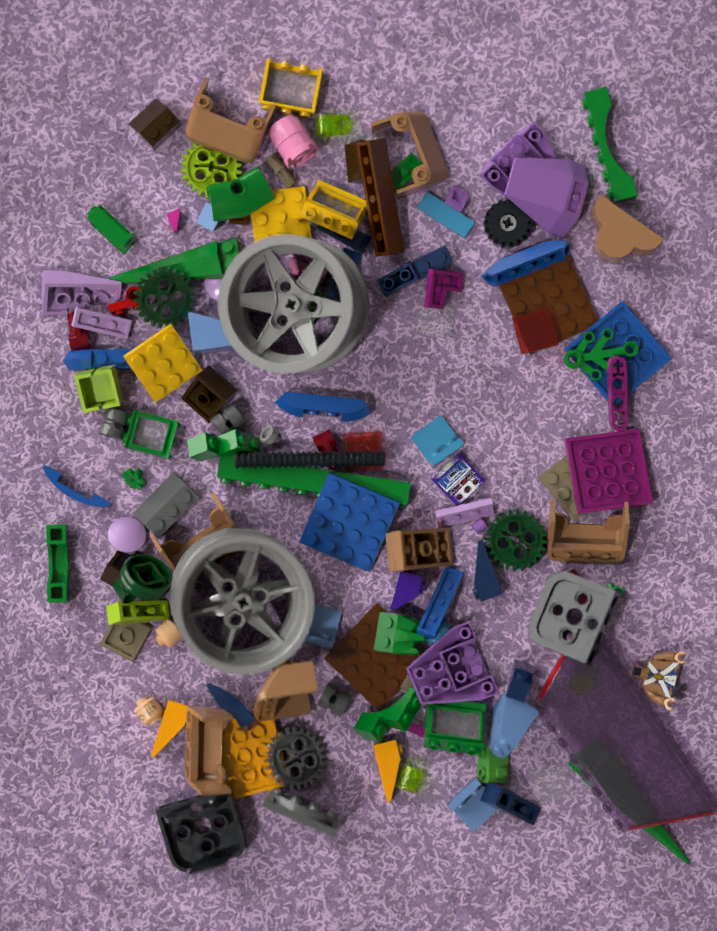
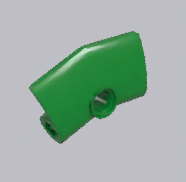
M257 167L236 180L207 185V196L209 202H211L214 222L246 217L275 199L271 188ZM233 185H238L241 188L239 194L233 192Z

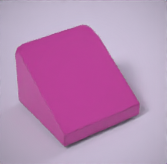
M180 209L167 213L174 234H177L179 230Z

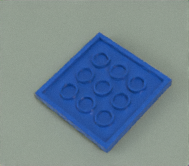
M623 300L564 349L566 353L570 350H576L583 340V335L586 332H592L595 335V339L587 345L582 354L590 353L606 328L611 329L614 335L611 340L607 341L602 350L623 347L629 341L635 342L638 345V353L634 357L619 355L625 359L627 364V396L672 359ZM605 331L604 336L609 338L611 337V333L609 331ZM587 334L585 339L591 341L592 336ZM627 347V352L633 353V348ZM570 357L574 363L577 362L576 357ZM611 357L603 358V359L608 362L609 358H611ZM592 360L585 361L591 368L601 371L602 376L598 381H592L590 375L584 371L582 372L608 402L607 371ZM616 360L613 366H621V363ZM598 372L592 373L593 378H599ZM618 378L614 380L613 387L619 389L622 386V381ZM621 398L614 400V407L622 401Z
M329 472L299 543L370 572L385 539V534L388 532L400 505V501Z

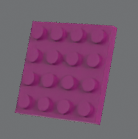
M639 428L564 439L577 515L622 509L624 502H628V508L653 504Z

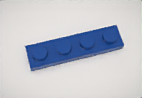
M446 566L417 628V634L436 639L464 578V572Z

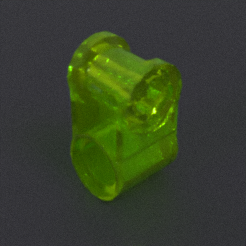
M318 115L315 117L317 137H324V135L326 137L347 135L352 130L351 120L347 115ZM343 121L346 124L345 128H341L340 126L341 122Z

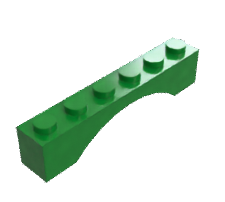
M607 87L585 92L583 99H581L583 110H587L588 113L586 122L588 128H592L594 134L591 135L593 146L598 148L599 153H596L597 161L599 164H602L604 171H601L603 181L607 182L609 187L606 190L608 199L612 200L613 204L635 199L637 192L633 178L616 163L607 145L605 135L606 120L612 105Z

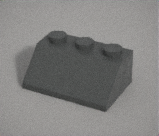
M173 472L133 514L161 540L200 498Z

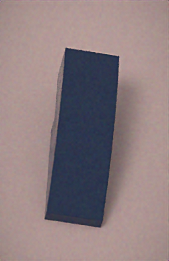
M206 684L218 707L225 709L235 718L243 733L257 726L253 716L238 699L216 685Z

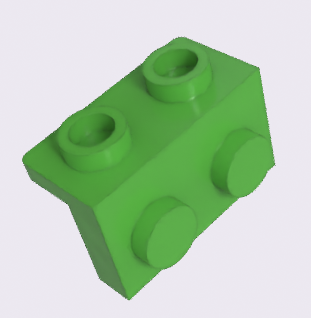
M484 743L482 753L478 755V781L483 783H508V755L504 759L497 757L488 748V744Z

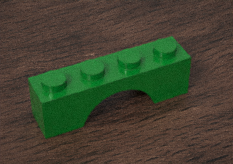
M46 525V543L49 558L47 603H69L68 525Z

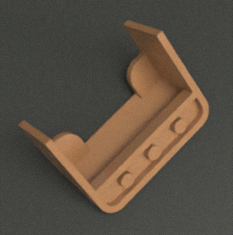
M205 77L194 100L187 122L186 138L191 142L244 163L254 162L273 123L276 105L272 104L266 119L254 116L248 120L246 126L211 112L213 101L210 97L206 96L209 78Z
M423 112L397 113L371 123L372 133L390 126L397 132L410 130L423 164L414 168L412 172L414 184L397 190V200L443 183L447 179L448 170L428 118Z
M214 492L211 493V496L218 507L209 514V520L212 525L181 545L174 539L160 544L153 533L149 534L159 553L173 572L180 558L197 540L221 529L237 528ZM239 551L222 554L213 559V561L220 565ZM201 570L196 580L205 574L203 570Z
M555 499L550 500L547 554L550 560L613 564L624 560L630 526L628 502H624L622 515L609 516L606 519L605 525L567 524L568 519L565 514L555 513Z
M313 661L294 664L283 662L271 671L257 694L253 712L255 721L262 722L311 714L308 693L318 692Z
M188 706L186 710L185 741L186 781L200 795L230 794L231 789L226 785L228 771L222 766V729L229 725L230 720H233V716L225 709Z

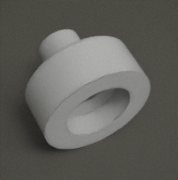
M272 425L264 427L259 437L260 441L266 445L277 444L280 440L278 430Z

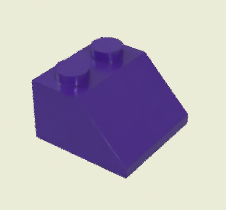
M400 571L390 610L394 611L418 597L419 593L422 594L426 583L422 581L423 577Z

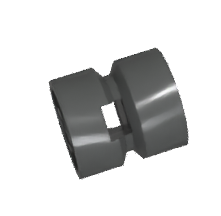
M232 403L223 409L222 414L218 413L210 419L221 434L230 432L234 428L239 429L246 423V420Z
M113 408L105 409L103 415L105 422L101 423L99 434L122 440L125 433L123 426L127 424L129 413Z
M328 682L317 705L325 710L330 708L331 713L341 718L352 695L344 690L339 692L338 687ZM332 694L337 696L334 704L329 702Z

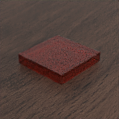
M549 308L512 317L521 355L559 345Z
M380 431L342 434L344 451L356 452L359 450V452L365 450V452L371 450L374 452L377 450L380 452L382 450ZM374 465L372 467L360 466L359 468L357 466L353 468L348 466L345 468V473L384 470V468L380 465L378 467Z

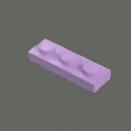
M76 307L71 326L128 339L132 320Z
M491 498L455 507L443 508L435 511L438 528H443L493 516L494 509Z

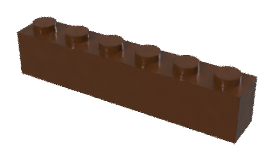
M381 138L356 143L375 257L405 252L386 140Z

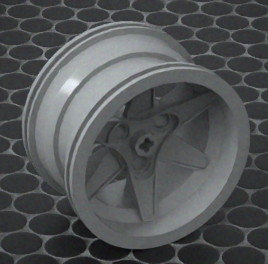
M296 235L266 237L242 250L226 270L218 296L221 326L232 347L240 356L254 366L276 373L314 372L326 369L340 362L352 352L362 338L368 322L370 309L367 284L356 263L344 251L328 242ZM294 254H302L313 258L314 260L296 281L280 261L281 257ZM266 267L274 292L250 293L256 277ZM325 268L328 269L337 283L341 303L314 295ZM286 282H289L291 285V289L288 292H285L283 288ZM313 301L318 305L315 312L310 309V304ZM249 308L272 313L260 336L252 325ZM283 315H285L288 319V322L285 326H283L280 322V319ZM339 316L333 333L318 347L312 318ZM292 328L305 353L300 355L285 354L271 348V346L286 331Z
M237 527L234 529H221L205 535L191 545L183 554L172 575L169 592L170 607L181 636L189 649L201 661L217 670L240 675L256 674L270 670L291 657L301 646L309 632L314 614V595L310 579L298 559L279 541L266 533ZM246 550L235 577L213 561V559L222 554ZM260 554L273 560L281 568L286 579L257 582ZM203 570L218 593L191 603L193 585L197 576ZM225 582H232V588L229 591L222 589ZM259 590L265 592V596L261 600L255 599V594ZM290 592L288 612L278 629L262 605ZM232 615H240V621L238 623H231L230 618ZM223 616L219 644L207 638L199 630L193 617ZM245 622L269 638L252 647L231 648Z

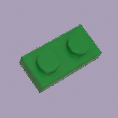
M412 152L391 170L395 192L412 178L414 168L422 165Z

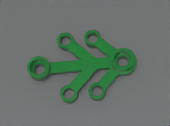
M606 328L603 330L601 338L592 351L582 354L587 345L595 339V335L592 332H586L577 349L570 350L565 354L564 363L570 369L580 368L590 375L592 381H598L602 376L601 371L591 368L585 361L592 360L607 371L608 362L603 358L619 355L634 357L638 353V345L633 341H629L623 347L602 350L607 341L611 340L614 335L611 329ZM609 331L611 333V337H605L604 332ZM587 334L592 336L591 341L585 339ZM627 347H632L633 353H628ZM570 357H576L577 362L572 363ZM598 372L599 378H593L592 373Z

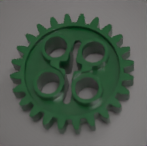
M160 266L159 272L152 268L153 274L150 275L148 272H145L147 278L140 277L139 279L142 284L135 285L139 288V291L133 292L138 296V298L133 299V302L139 303L135 309L142 310L138 315L140 317L145 316L144 321L146 323L151 320L150 325L153 327L156 323L160 329L163 324L168 326L170 323L176 327L177 320L183 323V315L188 317L187 310L193 311V308L189 305L196 302L191 299L192 296L196 295V293L190 291L194 286L192 284L187 285L190 279H183L185 277L183 272L178 275L179 270L177 268L173 272L170 266H167L166 271ZM167 280L165 288H159L160 281ZM181 291V298L174 300V294ZM163 294L168 297L166 301L161 297ZM150 295H155L153 303H147V298ZM169 306V313L162 315V309Z
M517 509L513 515L512 511L509 510L508 516L502 512L501 520L495 517L494 519L497 523L489 524L493 529L486 530L490 537H486L485 540L490 541V544L486 545L485 548H491L492 551L488 555L494 554L493 562L500 561L498 567L505 564V570L512 566L513 572H516L517 567L524 571V565L530 569V562L537 564L536 557L543 558L539 552L546 551L542 544H546L548 541L542 540V537L546 536L547 533H541L544 526L538 527L539 519L536 521L532 520L534 514L526 517L527 511L520 515L519 509ZM511 522H515L518 525V531L515 533L510 532L508 529V525ZM504 530L514 538L519 536V541L530 547L531 550H526L520 544L513 545V540L503 535L501 531ZM526 533L534 535L533 543L525 541L524 536ZM500 538L507 540V548L502 549L498 546ZM515 549L523 550L524 557L522 559L515 558Z

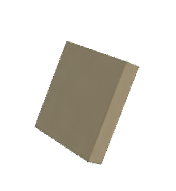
M143 623L109 625L100 645L134 662L152 628Z

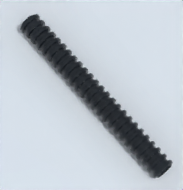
M357 450L356 452L344 451V453H341V451H338V453H335V451H332V453H329V451H326V453H323V451H320V453H317V451H314V453H311V451H308V453H305V451H302V453H299V451H296V453H293V451H290V453H287V451H284V453L272 451V453L260 452L257 454V452H254V454H251V452H248V454H245V452H242V454H239V452H236L235 454L236 469H239V467H242V469H245V467H248V469H251V467H254V469H257V467H260V469H263V467L275 469V467L287 468V466H290V468H293V466H296V468H299V466H302V468H305V466H308V468H311V466H314V468H317V466H320V468H323V466L327 468L329 466L333 468L335 466L339 468L342 466L345 468L357 466L359 468L360 466L372 467L374 465L378 467L380 465L384 467L385 452L383 450L380 452L377 450L374 452L371 450L359 452Z

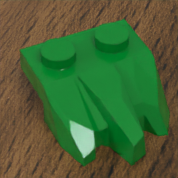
M380 612L374 650L408 656L419 655L420 652L416 648V644L428 642L427 637L417 634V628L421 621L416 617Z

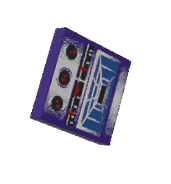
M460 453L431 479L456 506L461 505L485 482V479Z

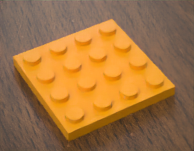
M235 719L230 720L229 725L222 729V766L228 771L226 785L228 787L232 786L236 799L268 791L269 789H274V787H280L281 781L274 783L276 776L269 777L272 770H266V767L270 764L264 762L265 759L269 758V755L264 753L270 751L267 744H273L271 737H277L274 720L256 721L257 726L246 733H243ZM281 751L280 759L284 761L283 753Z

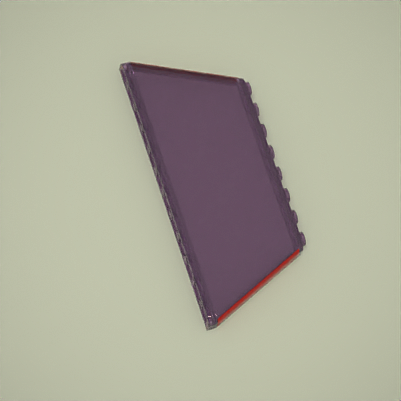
M592 623L591 629L594 630L597 627ZM604 637L591 666L560 655L534 701L535 709L539 711L538 715L540 717L543 716L546 720V726L549 731L557 736V742L560 747L566 749L571 763L577 765L582 779L585 782L588 781L592 787L591 792L596 798L599 797L603 803L602 808L604 811L612 816L615 827L619 831L626 832L715 815L717 813L716 799Z

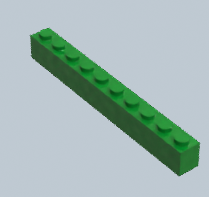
M235 456L220 457L217 478L221 479V483L232 484V481L240 482L239 485L251 487V484H258V488L270 490V486L278 487L277 491L289 492V489L297 490L296 494L308 495V492L316 493V497L319 496L328 473L331 472L400 501L398 509H403V506L407 507L411 484L409 482L329 470L302 468V466H299V468L287 466V468L275 467V469L269 467V469H266V467H263V469H260V467H257V469H254V467H251V469H248V467L236 469Z

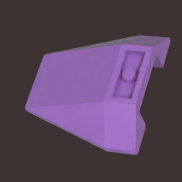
M533 122L515 134L487 162L480 176L493 190L504 195L514 158H557L547 135Z
M514 158L504 195L546 232L564 237L579 219L589 181L584 165L570 159Z
M470 621L451 628L406 668L421 705L478 701L499 693L493 676L488 675L474 642L477 638Z

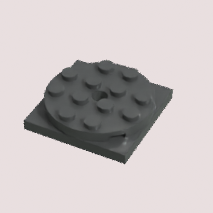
M274 787L273 790L269 789L262 807L331 837H336L341 823L338 813L331 810L326 812L321 809L322 805L313 801L308 804L303 801V797L293 793L292 796L286 795L285 791L280 788Z

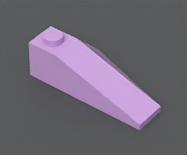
M43 270L42 313L43 315H63L68 313L67 309L75 307L85 309V305L90 303L102 305L120 300L122 283L62 270Z

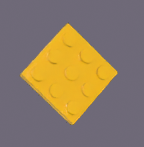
M305 186L272 190L275 199L251 213L255 242L274 235H296L312 238L309 220L299 216L306 200Z
M171 324L123 356L155 403L203 371Z

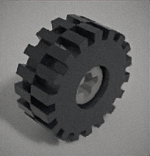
M500 200L498 203H494L486 213L483 223L484 233L487 235V239L493 242L494 246L497 247L498 245L502 249H513L515 246H520L522 242L524 243L529 236L532 219L511 200ZM507 219H510V223L513 224V226H509V228L507 229L505 228V224H503L502 222H506Z

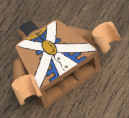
M662 652L653 655L650 660H646L645 667L633 666L631 676L642 679L640 687L643 688L644 694L653 703L666 707L670 711H675V709L670 707L671 703H678V701L672 698L679 664L688 663V661H682V655H688L687 652Z

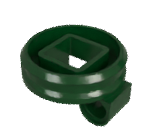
M145 554L134 555L124 562L120 571V579H116L113 589L123 604H129L137 597L149 601L160 600L170 590L172 574L161 560ZM149 572L144 582L139 574Z

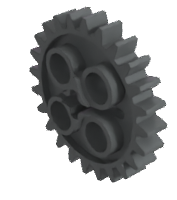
M291 727L290 731L288 728H285L283 733L281 731L277 732V737H271L273 744H267L270 751L264 753L269 755V758L265 759L264 762H268L270 765L266 767V770H272L269 777L276 776L274 783L281 781V788L287 785L288 790H292L293 787L295 790H300L301 787L306 789L307 784L314 785L313 779H320L317 773L324 772L320 766L326 765V763L321 761V759L326 757V755L321 754L325 748H319L318 745L322 741H315L316 734L309 736L310 730H305L303 733V727L297 730L296 727ZM296 740L300 742L299 750L295 747ZM306 748H308L307 753L295 759L296 762H291L284 769H282V766L285 763L292 761L295 758V755H300L306 750ZM281 751L285 753L284 761L280 759ZM307 756L311 760L309 766H307L305 763V759ZM292 767L296 771L294 777H292L290 774V769Z

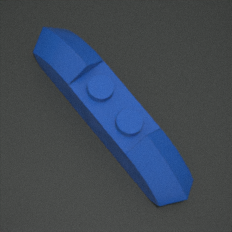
M561 240L547 241L513 253L492 264L482 274L481 278L489 285L498 286L566 260L570 253L571 242Z
M132 349L69 351L64 357L63 362L68 370L71 371L97 370L100 367L114 364L116 370H132L123 357Z
M285 392L275 401L282 410L297 417H303L304 411H308V415L318 416L320 412L327 413V417L337 418L339 414L342 415L341 422H350L362 419L372 413L366 403L360 399Z

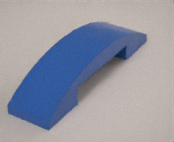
M46 465L43 466V470L49 480L70 498L93 507L111 508L112 503L96 494L89 500L60 483L63 475Z

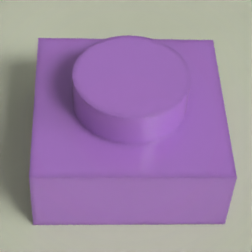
M453 186L444 203L461 212L470 195Z

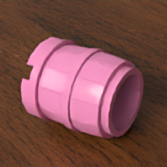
M294 115L283 117L269 129V137L275 146V150L284 159V164L288 169H292L291 165L295 164L298 167L315 156L313 153L315 149L319 151V146L316 141L312 140L307 127Z

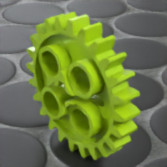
M192 143L193 150L187 148L186 152L189 155L183 154L182 158L185 161H182L180 166L185 167L180 170V173L186 174L182 177V181H188L186 188L192 186L191 193L197 190L199 191L198 197L205 194V199H208L207 185L218 183L214 180L216 176L223 177L224 181L222 183L236 180L238 178L236 176H241L242 174L240 170H237L242 168V164L237 163L239 160L204 146H197L195 143ZM206 155L208 160L200 161L198 156ZM223 157L227 160V163L221 165L217 162V159ZM210 165L213 166V172L209 171ZM197 173H203L205 175V178L199 180L195 177V175Z

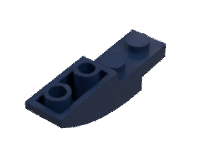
M444 245L416 261L409 262L377 279V282L384 296L387 297L428 278V269L441 270L455 262L447 246Z

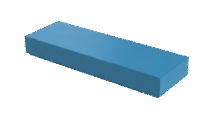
M426 192L417 206L418 210L464 239L475 223L428 192Z

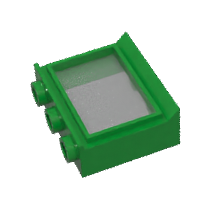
M467 701L426 704L423 748H429L433 751L444 750L450 753H467L471 756L481 755L484 748L486 704Z

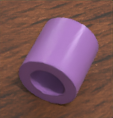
M481 518L471 525L477 535L488 528Z

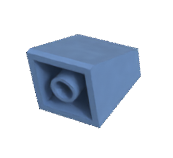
M193 312L188 313L195 355L235 350L224 334L220 320Z
M506 692L494 704L488 748L492 750V753L502 759L518 745L539 714V711L527 702L523 703L505 697Z

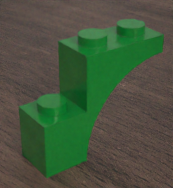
M236 429L220 436H214L205 432L187 440L189 458L201 462L216 457L232 456L236 452H239V454H242V452H245V454L257 452L259 454L261 452V444L258 437Z
M410 687L397 703L383 711L375 713L362 712L353 729L363 739L378 743L381 742L389 727L407 731L421 707L415 689Z

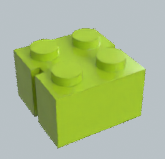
M115 364L100 367L96 371L95 369L80 371L74 376L83 413L97 411L102 407L103 409L117 407L124 402Z

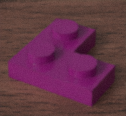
M428 269L424 307L444 309L446 291L462 292L464 273Z

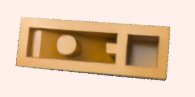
M168 700L152 749V757H155L184 728L188 705Z
M395 739L373 745L387 803L391 802L400 763V754H403L401 743H396Z

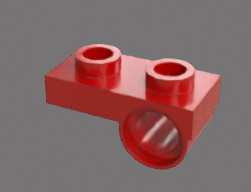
M136 286L130 287L126 291L125 300L107 305L110 314L121 316L126 314V310L132 308L133 311H137L135 307L139 303L133 302L130 296L134 291H139V288Z

